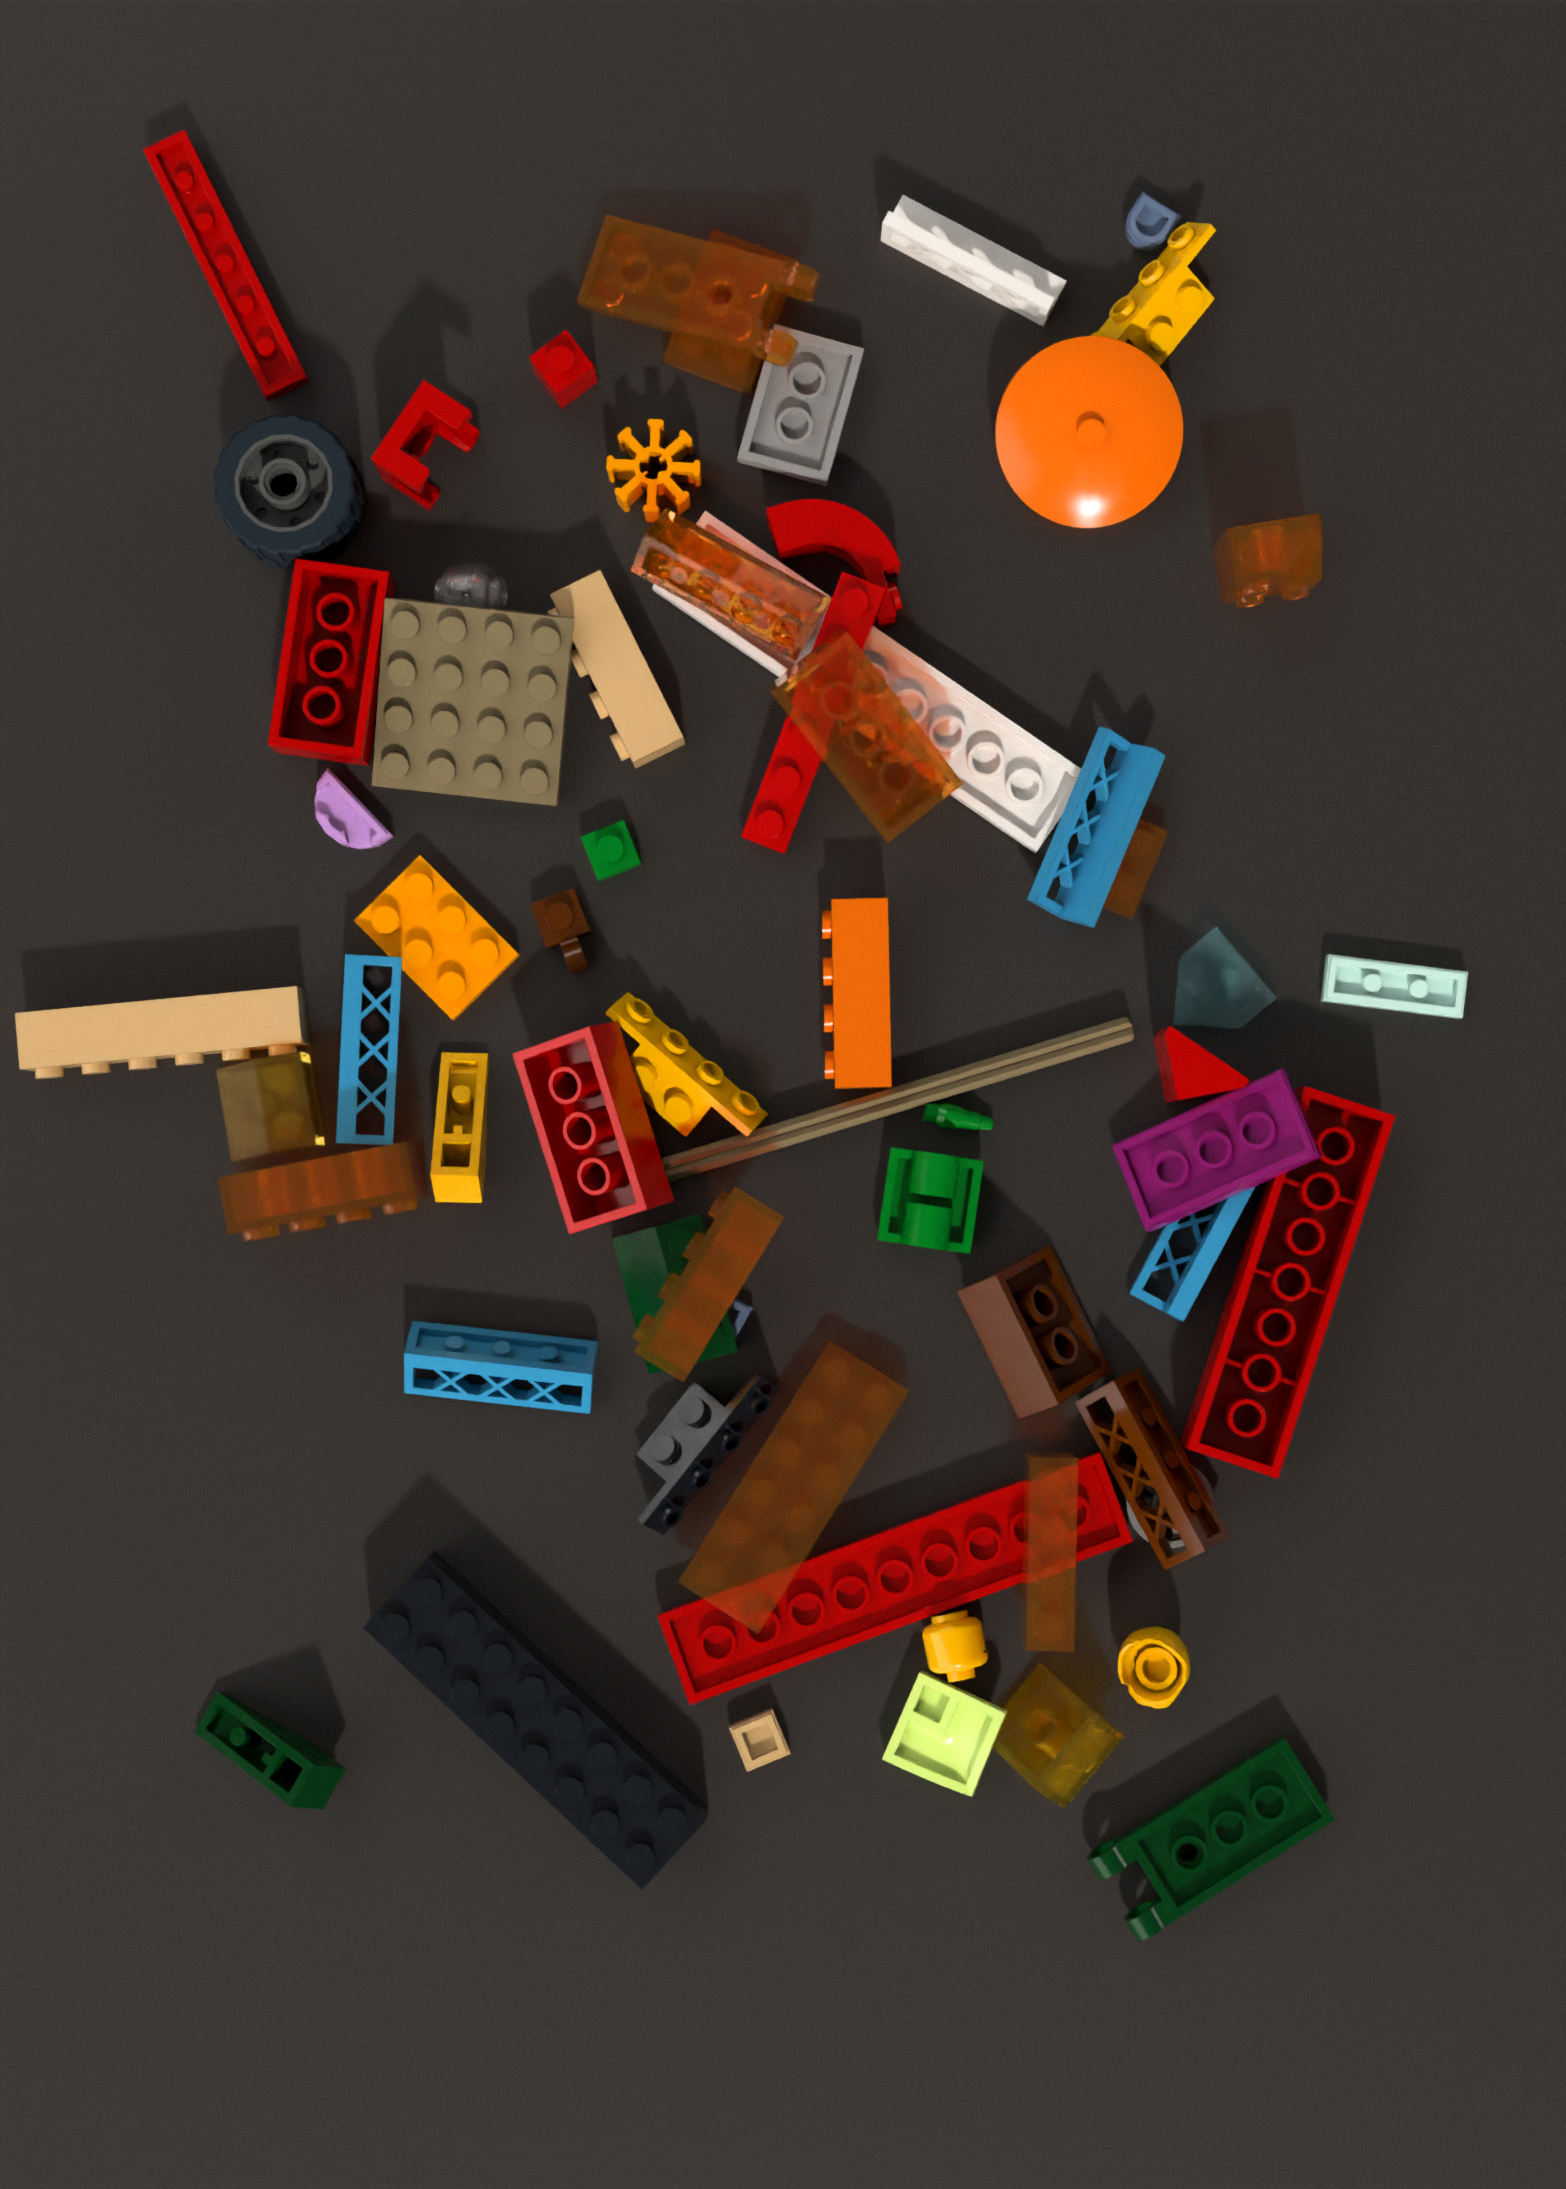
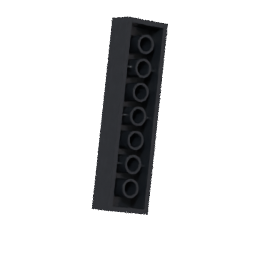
M436 1551L418 1567L363 1627L367 1633L641 1890L707 1820L709 1808Z

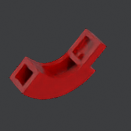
M822 499L794 500L766 508L767 523L780 562L814 553H826L842 558L857 571L861 579L887 589L875 620L877 629L895 625L897 617L895 610L902 609V603L895 581L887 583L886 579L900 575L901 563L891 542L874 522L846 505Z

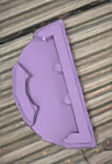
M327 768L317 782V792L314 800L316 819L325 833L343 846L360 850L379 847L394 836Z

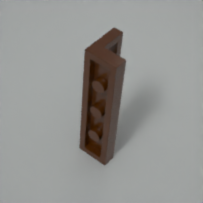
M1140 1368L1109 1382L1075 1402L1165 1571L1230 1537ZM1103 1397H1106L1114 1412L1113 1425L1102 1420L1094 1405L1096 1401ZM1121 1442L1131 1445L1137 1455L1135 1467L1125 1463L1121 1456ZM1144 1484L1155 1488L1160 1498L1158 1509L1149 1506L1143 1497ZM1167 1526L1178 1531L1187 1549L1174 1554L1165 1537Z

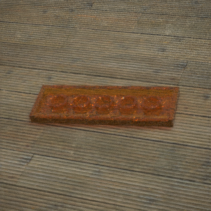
M829 1341L678 1582L759 1634L907 1397L909 1390Z

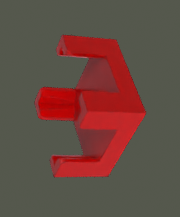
M423 379L372 455L371 460L384 482L428 511H431L441 492L427 482L430 470L419 461L427 453L437 434L464 452L472 450L481 434L475 426L469 423L473 417L471 410Z

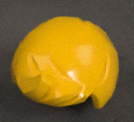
M1157 1626L1138 1629L1129 1634L1121 1645L1117 1663L1119 1679L1122 1684L1128 1686V1692L1137 1703L1154 1709L1167 1708L1176 1699L1189 1679L1190 1658L1187 1646L1175 1632Z

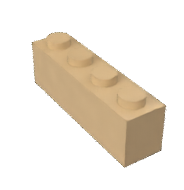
M601 570L551 593L550 597L555 608L547 611L548 614L575 617L573 644L576 649L572 651L571 661L580 678L589 674L596 688V691L589 694V697L601 720L608 716L610 717L617 733L609 737L621 761L630 758L636 769L685 745L684 737Z

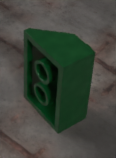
M702 1214L612 1238L648 1374L692 1365L739 1351Z

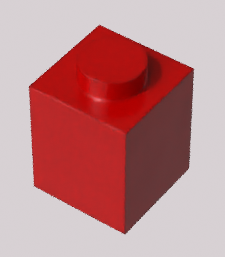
M564 330L529 357L533 373L560 409H563L598 382L594 365L567 330Z

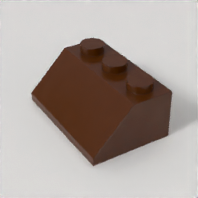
M1051 1244L957 1291L1018 1419L1059 1405L1112 1371Z

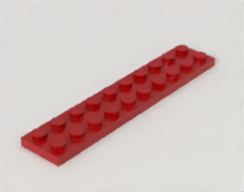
M1097 1451L658 1613L657 1617L689 1705L1131 1543L1133 1539L1101 1453Z

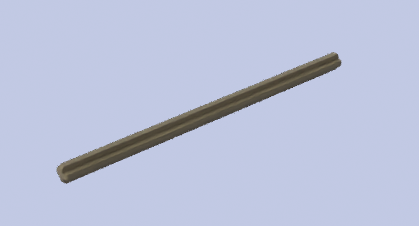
M1122 1017L755 1129L748 1137L742 1133L661 1159L668 1181L672 1182L1124 1044L1134 1039V1030L1129 1018Z

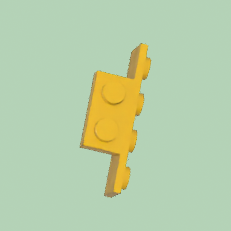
M1186 222V224L1175 229L1168 238V246L1156 260H1153L1142 269L1138 276V283L1127 296L1122 297L1112 306L1109 312L1110 317L1099 331L1094 332L1090 336L1108 337L1126 342L1140 349L1161 366L1215 299L1187 266L1216 232V229L1211 224Z
M627 992L606 1011L605 1014L613 1021H618L619 1026L640 1044L631 1055L630 1061L643 1101L685 1137L697 1126L712 1107L746 1137L768 1115L759 1106L758 1101L753 1095L740 1090L724 1076L722 1069L716 1063L706 1060L693 1049L683 1034L669 1028L654 1015L651 1007L643 1000L635 998Z

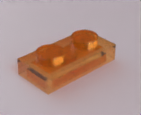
M1139 819L1103 908L1129 919L1133 918L1169 831Z

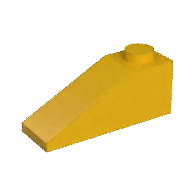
M441 1052L430 1171L435 1202L483 1203L487 1140L488 1053Z

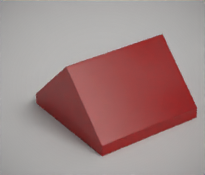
M1171 1026L1159 1030L1153 1038L1165 1103L1245 1088L1250 1080Z

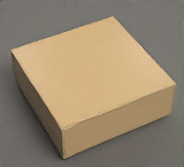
M773 1707L729 1725L730 1732L747 1772L791 1754Z

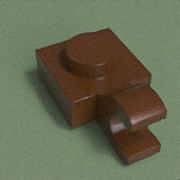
M571 888L531 903L530 906L546 948L549 950L559 945L561 946L572 975L590 969L579 938L591 934L575 889Z

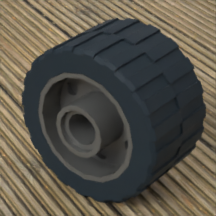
M296 414L267 415L266 418L258 421L255 419L246 424L247 426L240 432L237 431L230 438L231 441L226 448L222 449L218 457V466L214 470V498L219 506V514L224 523L253 556L268 562L271 566L294 570L295 558L326 562L332 558L334 560L355 539V534L359 526L361 527L364 519L363 509L366 506V495L362 487L364 483L361 474L345 446L341 444L338 437L331 430L325 429L321 423L311 418L310 420L302 418ZM295 489L292 494L285 496L290 490Z

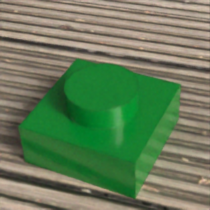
M624 820L581 836L598 882L642 865Z

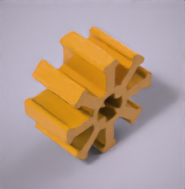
M649 419L650 446L643 448L633 437L631 428L626 427L618 434L620 450L622 452L626 451L634 460L614 459L612 455H609L607 457L606 469L609 481L612 483L616 479L630 480L621 489L617 487L614 490L618 505L625 512H629L630 505L646 493L647 505L643 506L645 520L649 523L661 522L659 496L665 494L677 507V513L679 515L684 514L691 507L690 495L688 491L683 492L676 483H695L696 487H700L702 471L699 460H695L694 463L680 462L687 454L693 455L694 453L692 438L685 430H680L679 437L663 449L662 438L666 436L664 421L662 419ZM652 464H660L661 471H659L657 479H649L648 471L651 470Z

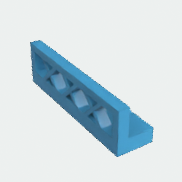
M1098 728L1027 900L1060 919L1092 928L1095 927L1166 755L1155 748L1130 743L1108 728ZM1109 745L1117 749L1110 768L1105 770L1103 759ZM1095 789L1096 802L1092 811L1087 813L1085 802L1090 791ZM1077 832L1079 843L1074 854L1069 856L1067 845L1071 836ZM1059 876L1061 886L1053 901L1046 896L1053 879Z
M345 954L336 1143L393 1146L402 957ZM364 966L392 967L391 987L377 999L363 985ZM364 994L372 1004L362 1012V997ZM391 994L389 1014L380 1003ZM377 1008L389 1021V1033L373 1046L361 1033V1020ZM360 1040L369 1049V1051L361 1059ZM387 1042L388 1061L378 1051ZM374 1054L387 1068V1080L371 1093L359 1080V1067ZM359 1087L367 1098L357 1106ZM386 1088V1104L384 1108L375 1097ZM371 1101L385 1115L384 1136L356 1134L357 1114Z
M1256 1186L1218 1202L1214 1212L1196 1218L1193 1213L1188 1216V1221L1178 1223L1179 1220L1164 1226L1128 1293L1173 1318L1184 1322ZM1208 1221L1201 1235L1198 1223ZM1191 1226L1196 1241L1193 1252L1190 1255L1173 1259L1168 1242L1173 1231ZM1164 1250L1167 1262L1156 1265ZM1187 1262L1179 1276L1176 1265ZM1169 1267L1174 1287L1166 1302L1142 1290L1151 1272Z
M412 1320L404 1351V1393L590 1414L593 1377L598 1355V1341ZM416 1368L434 1370L441 1377L436 1380L416 1378ZM467 1374L481 1375L488 1382L483 1385L470 1384L463 1377ZM515 1379L527 1380L534 1387L530 1390L516 1389L510 1382ZM562 1384L582 1386V1396L562 1394L557 1387Z

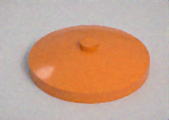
M1083 336L1066 339L1054 343L1032 356L1021 366L1007 385L1002 395L995 421L997 457L1001 470L1012 490L1028 507L1041 516L1062 525L1078 528H1096L1124 521L1145 509L1163 491L1176 469L1183 443L1181 406L1176 391L1165 372L1152 358L1140 349L1126 342L1101 336Z

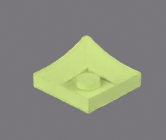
M921 1671L918 1674L882 1760L936 1784L972 1797L1008 1711L927 1672Z

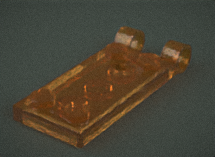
M606 214L577 298V303L583 309L756 355L771 364L789 367L794 358L798 341L782 331L762 328L775 289L795 299L812 301L821 275L816 270L803 264L770 258ZM722 290L730 291L731 299L728 303L720 305L715 302L718 292Z

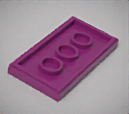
M1283 1068L1248 1083L1245 1088L1230 1091L1112 1145L1145 1231L1148 1232L1155 1231L1323 1157L1288 1073Z

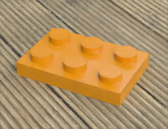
M421 855L354 920L389 957H402V970L453 1021L520 956Z

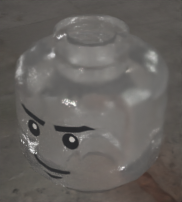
M478 562L448 566L443 572L442 578H438L435 583L436 602L500 609L501 605H506L508 592L506 582L503 577H497L495 570L488 563Z

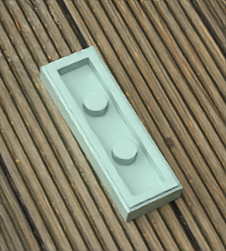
M1328 954L1325 959L1320 1002L1461 1019L1463 1018L1468 972Z

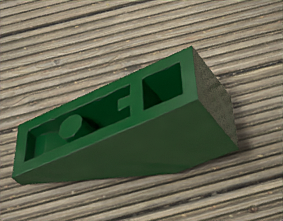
M217 1691L194 1732L290 1807L323 1810L346 1769L313 1743L220 1691Z

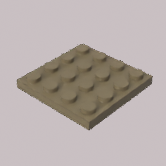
M386 597L384 600L371 786L557 806L560 796L575 617Z

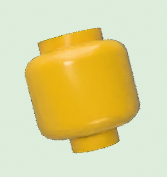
M968 1610L931 1616L932 1624L927 1625L922 1631L929 1669L937 1674L946 1673L948 1682L976 1677L974 1668L982 1666L988 1660V1650L981 1620L976 1617H969Z

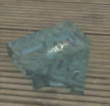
M1217 926L1180 956L1177 973L1174 1025L1222 1027L1225 1029L1242 1028L1277 998L1273 990Z

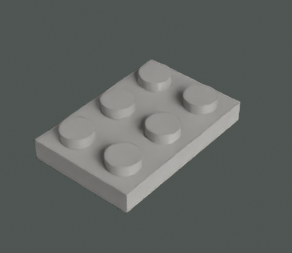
M774 324L737 456V462L827 487L864 356V348Z

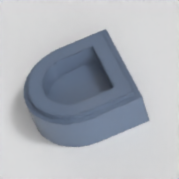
M1142 192L1128 214L1125 223L1126 237L1137 249L1143 251L1159 249L1167 242L1182 216Z

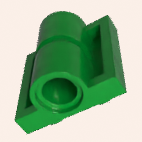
M890 1147L877 1240L970 1254L984 1161Z

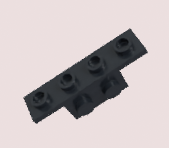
M754 1371L728 1405L725 1406L705 1387L694 1381L636 1453L641 1460L666 1481L637 1520L644 1526L662 1535L669 1528L674 1527L682 1519L685 1508L698 1491L703 1490L710 1484L714 1477V1471L725 1457L740 1446L744 1433L756 1418L762 1416L770 1408L773 1397L780 1388L757 1371Z

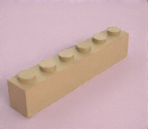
M298 986L15 1013L20 1070L35 1071V1079L64 1077V1068L82 1067V1074L111 1072L110 1064L128 1062L129 1070L157 1068V1059L175 1058V1064L178 1066L204 1063L203 1055L222 1053V1061L251 1059L250 1050L268 1049L270 1057L297 1054V1046L310 1045L305 989Z

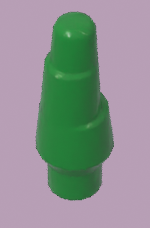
M946 1102L938 1105L927 1103L923 1112V1121L936 1123L941 1128L991 1130L994 1126L993 1118Z

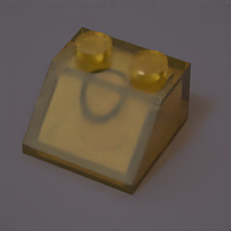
M298 1051L253 1059L216 1070L232 1162L325 1146L310 1055L308 1053Z
M1039 1663L1003 1706L1002 1709L1008 1712L993 1748L1037 1792L1065 1809L1125 1735L1093 1705L1045 1665Z

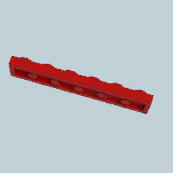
M185 129L143 149L266 400L269 402L310 382Z
M841 573L741 835L742 838L786 854L887 592L886 588L848 573Z

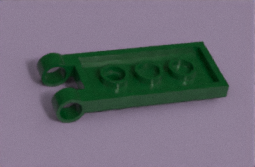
M1281 1735L1119 1838L1108 1840L1089 1853L1087 1860L1099 1880H1105L1116 1875L1129 1864L1138 1860L1159 1895L1156 1899H1150L1137 1905L1124 1917V1921L1136 1940L1143 1941L1156 1935L1167 1925L1328 1825L1335 1818L1290 1745ZM1186 1843H1191L1196 1847V1855L1191 1860H1183L1179 1856L1180 1847Z

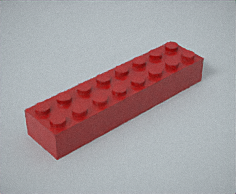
M1307 1086L1297 1087L1295 1092L1323 1157L1264 1183L1180 1444L1189 1450L1277 1479L1280 1475L1396 1117L1395 1115Z

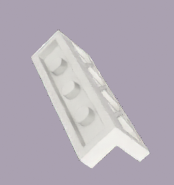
M902 195L894 212L888 211L882 222L881 242L1043 327L1067 281L905 195Z

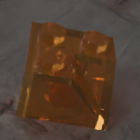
M1321 513L1226 528L1213 548L1222 604L1235 602L1237 608H1245L1262 604L1264 602L1263 597L1281 594L1282 600H1294L1310 595L1309 589H1313L1322 579Z

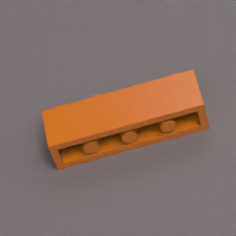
M888 898L831 899V911H822V939H831L832 957H823V986L832 985L833 1004H824V1032H833L834 1051H825L824 1053L825 1079H834V1089L891 1088Z

